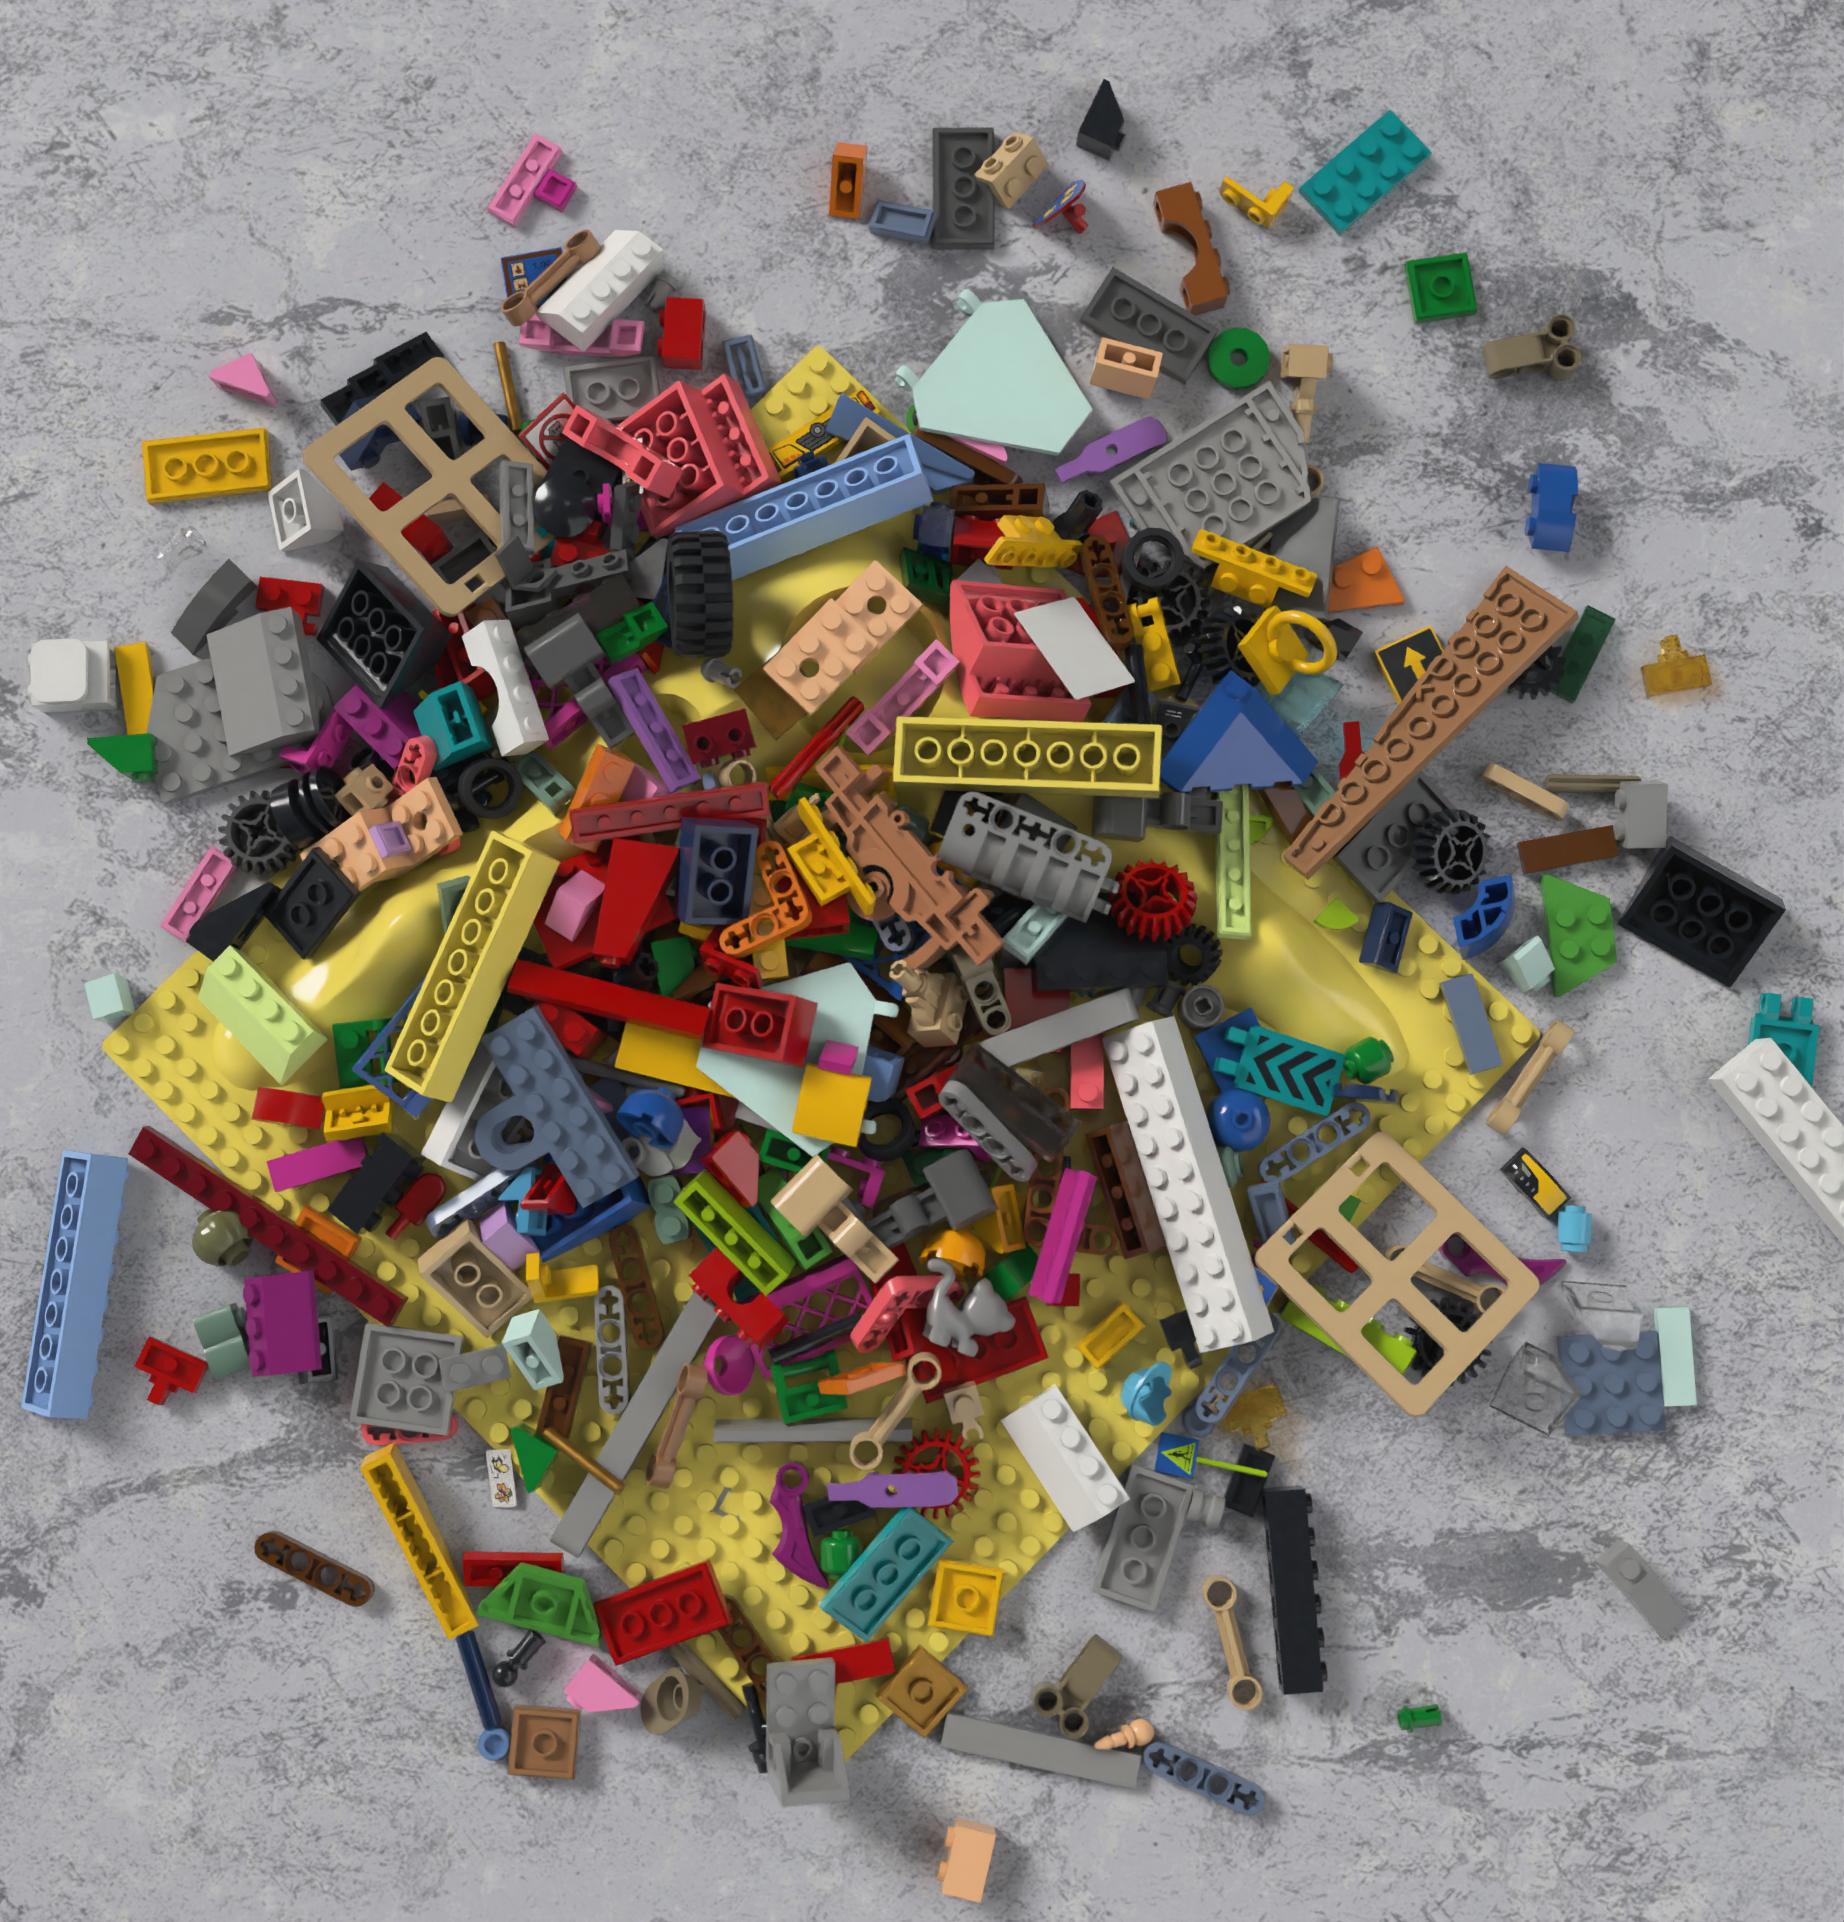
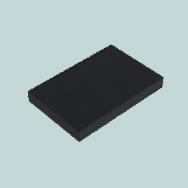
M316 847L309 852L263 915L300 957L306 960L313 956L361 892L321 847Z

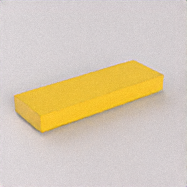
M140 642L114 647L127 734H146L149 718L152 717L154 722L157 720L153 696L155 682L149 644Z

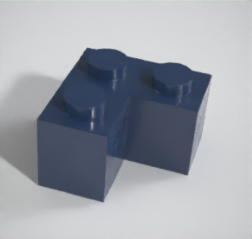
M379 395L353 401L342 421ZM409 404L405 407V410L419 424L422 417ZM383 424L343 451L339 456L351 471L364 467L369 469L380 461V455L387 445L402 441L387 425Z

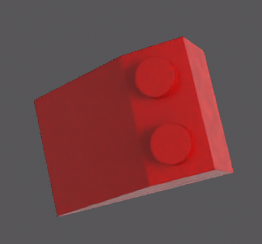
M716 983L701 1047L804 1068L818 1003L795 995Z

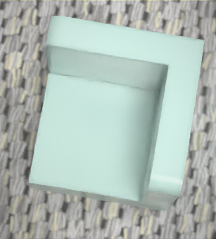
M113 973L84 984L94 1020L108 1023L134 1013L135 1007L126 977Z

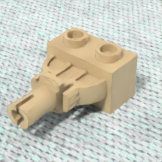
M1288 344L1283 346L1280 378L1295 379L1294 405H1289L1288 409L1293 413V417L1303 430L1305 443H1309L1312 415H1315V412L1319 410L1318 406H1313L1317 380L1326 379V373H1331L1333 353H1328L1329 346Z
M904 960L894 962L890 968L892 971L889 972V975L903 987L902 995L906 998L905 1001L912 1009L907 1033L915 1038L924 1048L957 1045L966 1003L969 1000L961 979L954 972L928 973L925 969L913 970Z

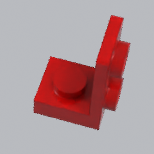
M716 925L699 949L706 970L716 976L723 975L728 977L741 987H751L760 990L763 986L760 970L753 965L727 955L720 947V935L731 925ZM733 937V943L731 945L735 948L736 940L735 937Z

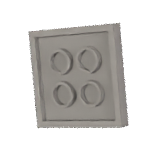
M365 1323L349 1422L444 1436L449 1435L456 1391L448 1393L444 1391L438 1359L462 1354L465 1336Z

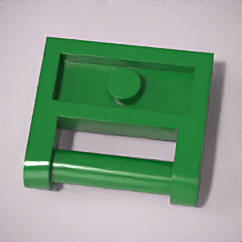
M391 1018L336 1023L332 1025L340 1089L371 1085L353 1072L352 1067L370 1046L368 1030H376V1035L378 1036ZM389 1035L386 1039L387 1050H392ZM382 1045L378 1049L379 1052L383 1051ZM379 1057L381 1073L379 1074H385L384 1057ZM371 1058L363 1069L371 1075H378L374 1074ZM391 1078V1083L399 1082L397 1078ZM387 1079L379 1080L380 1082L387 1084Z
M834 1350L824 1352L823 1356L783 1366L780 1363L770 1365L783 1424L848 1408L845 1394H820L818 1386L820 1380L786 1388L785 1378L826 1368L828 1369L829 1377L840 1374Z

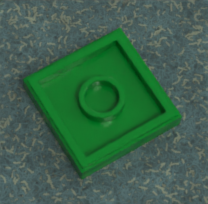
M1467 252L1406 261L1404 267L1414 324L1476 315L1478 310Z

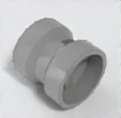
M1194 1488L1184 1520L1193 1523L1201 1521L1204 1522L1206 1527L1216 1530L1223 1515L1225 1498L1217 1495L1209 1497L1202 1490Z

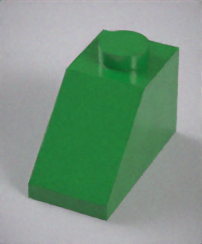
M153 734L87 738V744L121 774L132 779V782L148 783L152 781V777H155L154 774H158V761L156 760L155 752L157 737Z
M689 936L650 942L645 948V952L649 953L658 962L659 973L655 975L652 981L654 994L673 998L672 994L691 975L695 969L694 963L698 962L695 945L690 944Z
M767 1129L759 1154V1161L798 1173L813 1158L784 1134ZM827 1147L817 1154L825 1162L830 1148Z

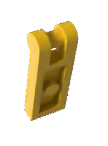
M1158 597L1148 599V603L1137 606L1136 603L1127 605L1134 627L1136 643L1143 646L1149 691L1182 683ZM1152 615L1154 624L1143 627L1141 618Z

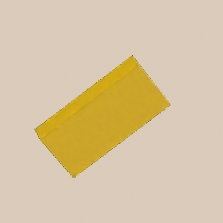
M1121 1302L1075 1346L1099 1370L1146 1326L1124 1302Z

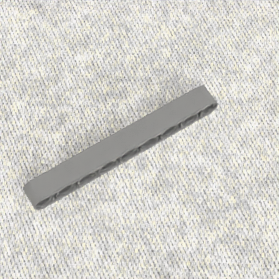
M693 1292L596 1459V1462L622 1482L626 1479L674 1396L683 1365L685 1363H693L719 1318L713 1311L718 1305L710 1297L704 1302ZM588 1473L554 1531L550 1542L579 1558L616 1494Z

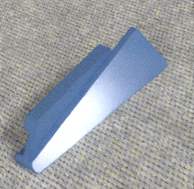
M844 394L839 396L826 428V434L850 441L860 424L867 417L895 438L909 434V432ZM910 434L931 493L937 495L947 492L952 486L972 485L975 472L972 469Z

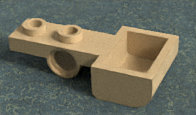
M816 1154L770 1202L805 1237L819 1226L835 1245L877 1284L899 1259L842 1203L853 1189Z

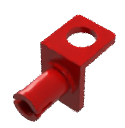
M683 1085L686 1088L685 1097L676 1101L680 1108L710 1103L715 1130L720 1133L726 1132L719 1096L713 1092L706 1093L704 1090Z

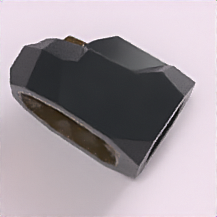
M1339 618L1322 622L1329 629L1336 642V659L1344 662L1363 632ZM1307 628L1305 630L1306 640L1324 652L1319 638Z

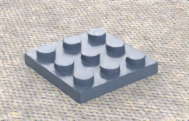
M1657 1331L1557 1336L1565 1435L1666 1430Z

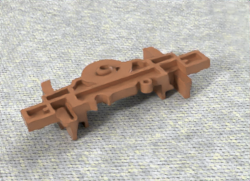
M836 746L815 767V770L834 791L825 801L831 813L823 818L822 823L827 831L832 830L836 836L842 831L845 832L848 837L845 848L855 862L858 869L857 876L863 884L867 883L870 885L872 882H875L878 885L872 914L866 916L850 891L846 892V898L851 909L858 916L869 921L886 920L896 913L906 922L917 921L932 937L916 952L903 959L913 970L925 969L931 966L958 943L977 966L984 965L1006 944L980 913L995 896L993 892L982 888H974L968 893L969 888L966 885H957L954 882V871H946L942 876L938 875L936 865L942 860V857L933 856L913 831H905L902 828L910 823L909 814L899 810L893 812L898 803L895 800H891L883 789L874 798L872 796L892 775L891 770L879 765H873L864 773L843 747ZM871 865H877L884 868L890 874L893 881L894 889L892 898L889 902L888 899L892 892V884L888 876L882 872H870L868 874H865V872L863 871L864 868Z

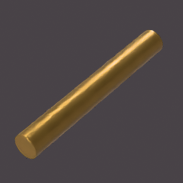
M500 341L493 344L510 429L513 434H519L522 421L506 343Z
M548 1427L544 1431L542 1437L616 1495L623 1491L625 1483L552 1427Z

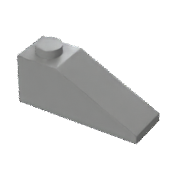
M1618 1539L1594 1560L1660 1638L1665 1637L1686 1618V1615L1651 1568L1630 1544Z

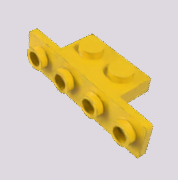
M1003 515L997 526L1005 536H1001L984 558V561L988 565L1067 568L1076 561L1077 554L1081 551L1083 544L1080 540H1062L1055 532L1052 522L1045 517Z
M1203 529L1198 531L1190 550L1196 555L1219 563L1211 587L1264 608L1271 607L1278 587L1304 597H1309L1317 578L1316 573L1308 571L1303 567L1295 566L1275 556L1267 555L1244 544L1236 543Z
M805 797L800 799L797 812L812 835L787 848L788 857L821 906L850 891L866 916L872 914L874 901L876 900L872 888L869 884L861 882L857 876L858 869L854 861L849 856L845 858L839 849L841 846L836 834L832 830L827 831L823 825V817L815 804L810 805Z

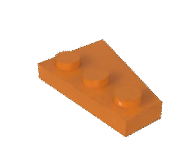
M1378 546L1333 567L1328 614L1360 608L1371 609L1377 606L1403 605L1406 602Z

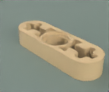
M1487 763L1480 776V780L1487 786L1549 819L1562 821L1570 807L1560 797L1497 764Z

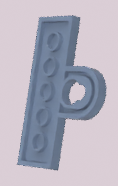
M538 1005L481 1038L514 1093V1096L487 1111L477 1123L475 1142L479 1153L485 1161L501 1170H516L549 1152L582 1208L640 1176L550 1024L545 1020ZM512 1116H523L532 1123L534 1128L532 1142L527 1144L518 1142L514 1145H509L503 1141L502 1130L508 1126Z

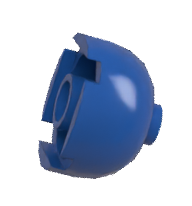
M648 1088L639 1089L630 1094L617 1112L618 1116L616 1119L627 1132L637 1139L642 1134L652 1139L648 1145L663 1150H670L681 1134L684 1117L672 1092L664 1088H658V1090Z
M1238 1088L1224 1091L1212 1099L1206 1110L1207 1121L1216 1146H1228L1235 1152L1240 1153L1250 1151L1260 1145L1269 1132L1271 1118L1268 1107L1260 1096L1250 1091Z

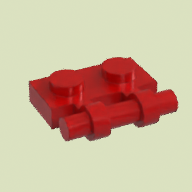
M260 577L255 607L258 610L267 612L292 607L301 616L304 635L316 636L317 624L307 623L308 616H321L325 587L320 583Z

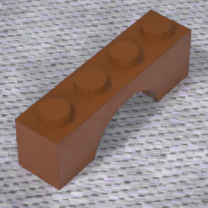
M1192 182L1156 191L1153 207L1161 232L1182 238L1189 244L1195 256V266L1183 277L1180 286L1186 310L1197 316L1224 308L1227 297L1230 295V286L1227 278L1222 277L1219 267H1221L1220 254L1217 248H1212L1210 238H1212L1211 226L1208 220H1203L1201 213L1203 203L1200 193L1198 191L1194 192Z

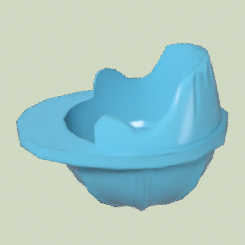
M1163 1361L1158 1362L1150 1368H1143L1128 1375L1127 1379L1123 1382L1120 1395L1121 1401L1128 1411V1416L1136 1421H1142L1153 1426L1160 1425L1165 1420L1167 1415L1164 1410V1401L1172 1394L1171 1389L1168 1387L1172 1374L1169 1364Z

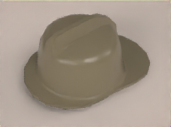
M673 1667L669 1669L665 1674L652 1682L643 1695L641 1719L645 1728L651 1734L662 1735L680 1722L695 1717L700 1711L702 1695L707 1691V1686L699 1684L695 1677L684 1674L679 1668Z

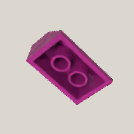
M357 684L333 706L395 771L398 769L408 740L422 736L413 713L420 704L407 691L400 695L386 709H380ZM410 769V778H411V777L414 775V773H413V771Z
M314 1270L244 1278L243 1298L246 1303V1332L249 1336L250 1346L248 1362L252 1370V1377L322 1369Z

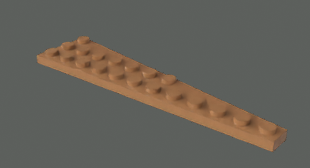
M1505 566L1483 594L1484 599L1476 610L1472 609L1467 615L1466 623L1458 633H1453L1443 653L1434 658L1427 671L1421 675L1373 738L1374 743L1365 754H1361L1355 761V768L1347 778L1343 777L1336 786L1337 791L1332 798L1323 803L1316 812L1314 819L1306 825L1283 855L1285 862L1309 880L1579 619L1578 611L1508 566Z

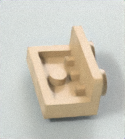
M1014 132L1004 140L1000 148L991 157L984 161L982 167L975 173L977 180L988 184L1001 207L1009 209L1049 167V164L1034 138Z

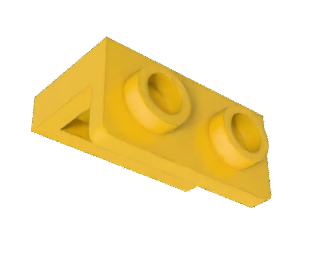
M373 1085L322 1093V1101L326 1109L323 1131L326 1142L391 1132L394 1111L392 1099Z

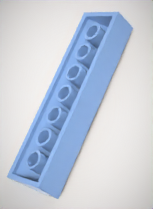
M909 433L675 527V532L719 531L726 535L730 551L732 580H735L793 556L803 554L823 544L831 543L851 533L861 531L876 523L891 519L914 508H919L934 500Z
M67 1150L62 1151L21 1405L22 1409L50 1418L87 1419L88 1410L93 1403V1394L91 1392L93 1377H95L98 1371V1361L96 1359L98 1345L103 1339V1314L108 1307V1282L114 1270L112 1262L113 1250L119 1239L117 1225L119 1215L124 1207L122 1194L124 1183L129 1175L128 1158Z

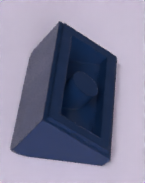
M1391 902L1374 903L1359 962L1370 967L1397 973L1413 913Z

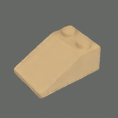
M468 1217L464 1218L418 1259L420 1276L486 1338L491 1336L533 1299L527 1282L517 1271H512L482 1243L480 1229Z

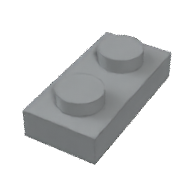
M503 1344L438 1359L443 1387L446 1393L511 1377L507 1351Z

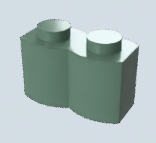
M676 1175L650 1180L648 1185L649 1200L657 1212L655 1217L656 1232L664 1245L691 1239L692 1224L689 1218L673 1202L684 1188L681 1180Z
M236 1303L193 1318L198 1338L204 1348L208 1366L215 1380L250 1367L248 1362L250 1353L249 1336L246 1332L247 1314L242 1307L238 1308Z

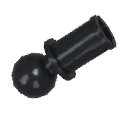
M529 1629L513 1650L507 1651L506 1655L509 1660L499 1662L492 1671V1679L495 1684L507 1688L516 1682L518 1668L526 1670L528 1668L527 1663L541 1646L546 1643V1640L540 1633Z

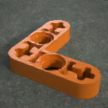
M767 841L761 844L756 850L755 855L756 862L775 905L726 928L720 935V947L727 955L736 959L748 956L803 930L812 920L811 908L791 861L783 847L775 841ZM773 851L776 854L775 860L780 870L775 871L774 867L767 860L769 852ZM782 878H789L792 880L791 889L783 894L776 892L777 882ZM792 900L794 905L801 911L799 913L800 919L797 921L790 917L793 913L787 902ZM766 920L773 921L774 930L768 936H760L758 934L760 923ZM749 928L750 933L756 939L754 942L750 940V938L748 937L750 935L746 932V930ZM736 935L742 939L739 941L740 947L737 949L731 945L733 943L732 938Z

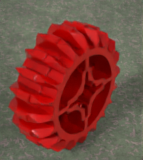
M1152 858L1148 861V864H1144L1139 859L1135 867L1127 864L1124 872H1118L1115 876V881L1120 884L1117 893L1110 891L1108 902L1111 905L1110 913L1112 918H1117L1118 928L1127 926L1126 931L1128 935L1134 932L1139 933L1140 941L1145 935L1151 936L1153 942H1155L1159 935L1166 941L1171 933L1179 936L1180 932H1182V927H1188L1191 918H1193L1196 912L1197 893L1194 892V882L1188 881L1187 872L1178 873L1177 864L1169 868L1165 860L1161 864H1155ZM1167 892L1171 893V894L1174 896V898L1176 899L1177 902H1175L1174 900H1172L1173 897H1172L1171 895H1169ZM1128 897L1131 898V899H1133V903L1136 904V905L1138 906V908H1136V907L1129 901Z
M934 1428V1438L928 1439V1433L924 1429L921 1430L923 1441L918 1442L917 1438L912 1435V1440L910 1441L913 1445L912 1449L904 1444L900 1446L901 1452L906 1457L895 1456L894 1462L903 1467L902 1469H893L892 1474H907L909 1470L915 1471L917 1474L927 1473L928 1469L934 1470L940 1458H942L941 1467L943 1468L941 1471H947L955 1476L959 1488L958 1496L951 1504L921 1507L920 1514L925 1517L927 1509L931 1508L933 1509V1519H938L939 1509L944 1508L945 1515L951 1517V1505L954 1504L956 1509L961 1512L964 1510L963 1504L960 1502L961 1498L967 1502H972L973 1497L967 1492V1489L977 1491L979 1485L976 1482L970 1481V1478L980 1477L981 1471L976 1469L970 1470L971 1466L979 1463L978 1457L967 1458V1455L971 1454L974 1450L972 1445L966 1446L963 1450L960 1448L964 1442V1437L959 1436L955 1443L950 1441L953 1435L952 1430H947L945 1439L939 1438L940 1429ZM940 1447L936 1457L930 1462L913 1460L920 1451L926 1448ZM949 1450L954 1452L961 1460L964 1468V1477L956 1475L955 1472L947 1468L946 1460Z

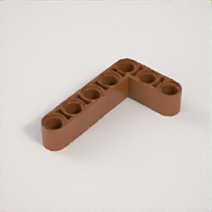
M1059 1087L1047 1089L1041 1095L1032 1155L1036 1159L1037 1164L1043 1157L1050 1158L1055 1164V1170L1050 1176H1043L1036 1168L1028 1183L1022 1230L1024 1239L1029 1244L1037 1247H1042L1044 1238L1040 1241L1032 1240L1028 1233L1029 1227L1032 1223L1041 1222L1047 1230L1061 1176L1070 1097L1064 1089ZM1056 1093L1062 1097L1064 1104L1061 1110L1052 1111L1047 1107L1046 1098L1049 1094ZM1047 1125L1055 1126L1059 1131V1139L1054 1144L1046 1143L1042 1138V1129ZM1041 1189L1046 1190L1051 1196L1050 1204L1044 1209L1036 1207L1033 1203L1034 1193ZM1084 1223L1076 1252L1108 1255L1116 1249L1118 1237L1115 1231L1107 1226ZM1100 1231L1107 1232L1111 1238L1110 1245L1104 1250L1097 1249L1093 1243L1094 1236Z

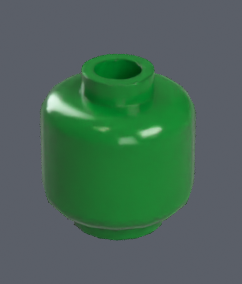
M1367 1037L1346 1049V1061L1343 1062V1068L1351 1080L1356 1078L1362 1084H1369L1390 1072L1394 1057L1384 1040Z
M851 1529L833 1530L832 1536L822 1539L820 1543L821 1569L829 1573L830 1579H840L863 1553V1541L857 1536H852Z

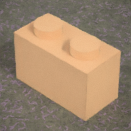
M1102 337L1095 358L1090 385L1150 400L1158 377L1163 353Z
M956 1818L954 1827L948 1826L944 1847L949 1848L947 1861H940L936 1881L942 1882V1894L981 1903L996 1838L995 1827L961 1818Z

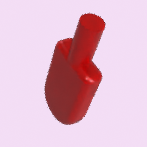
M425 1173L417 1178L396 1203L395 1209L400 1215L385 1234L395 1241L410 1222L415 1226H421L426 1217L443 1200L447 1189L445 1180L436 1173Z

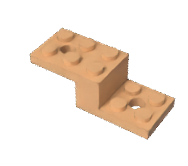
M875 560L836 601L830 598L766 664L763 672L811 716L852 673L856 676L920 610L923 604ZM874 598L882 599L886 604V609L881 614H872L867 608L868 602ZM808 660L816 662L819 666L817 675L814 677L803 676L800 672V666L803 662Z
M437 777L426 778L388 807L359 811L301 853L300 856L303 861L313 848L321 847L334 863H338L340 870L361 892L374 882L399 878L407 874L462 836L463 832ZM423 813L426 815L428 820L426 828L422 823ZM399 821L412 850L405 855L381 859L369 829L377 824Z

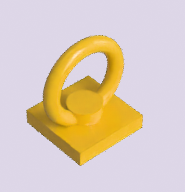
M1277 605L1268 607L1238 644V648L1270 696L1279 694L1296 672L1306 675L1322 674L1334 665L1337 658V646L1334 637L1321 621L1301 611L1290 610L1281 612ZM1289 623L1302 625L1319 638L1324 648V656L1320 661H1305L1309 653Z

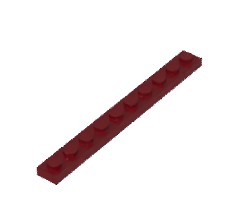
M151 1126L142 1128L128 1153L130 1156L214 1212L228 1209L235 1211L239 1214L241 1225L247 1228L250 1236L301 1270H314V1278L385 1326L390 1327L395 1323L409 1297L302 1226L299 1227L294 1221Z

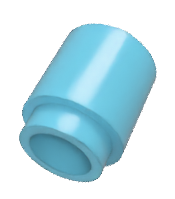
M1566 1205L1565 1212L1559 1211L1558 1242L1561 1243V1251L1588 1252V1244H1591L1592 1213H1585L1586 1206Z

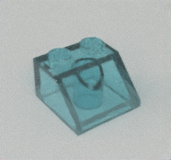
M1297 672L1286 685L1290 689L1283 698L1277 695L1269 705L1293 733L1300 738L1335 698L1344 684L1323 673L1318 675H1302Z

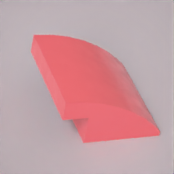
M726 374L721 375L701 391L679 380L617 426L635 439L642 438L643 444L684 470L670 498L649 491L644 487L643 493H640L642 496L640 509L652 537L656 538L675 533V527L782 484L738 380Z
M952 580L950 585L951 643L953 656L960 661L955 670L969 716L1056 722L1083 721L1092 705L1089 698L1074 699L1014 615L1015 612L1067 599L1064 590Z

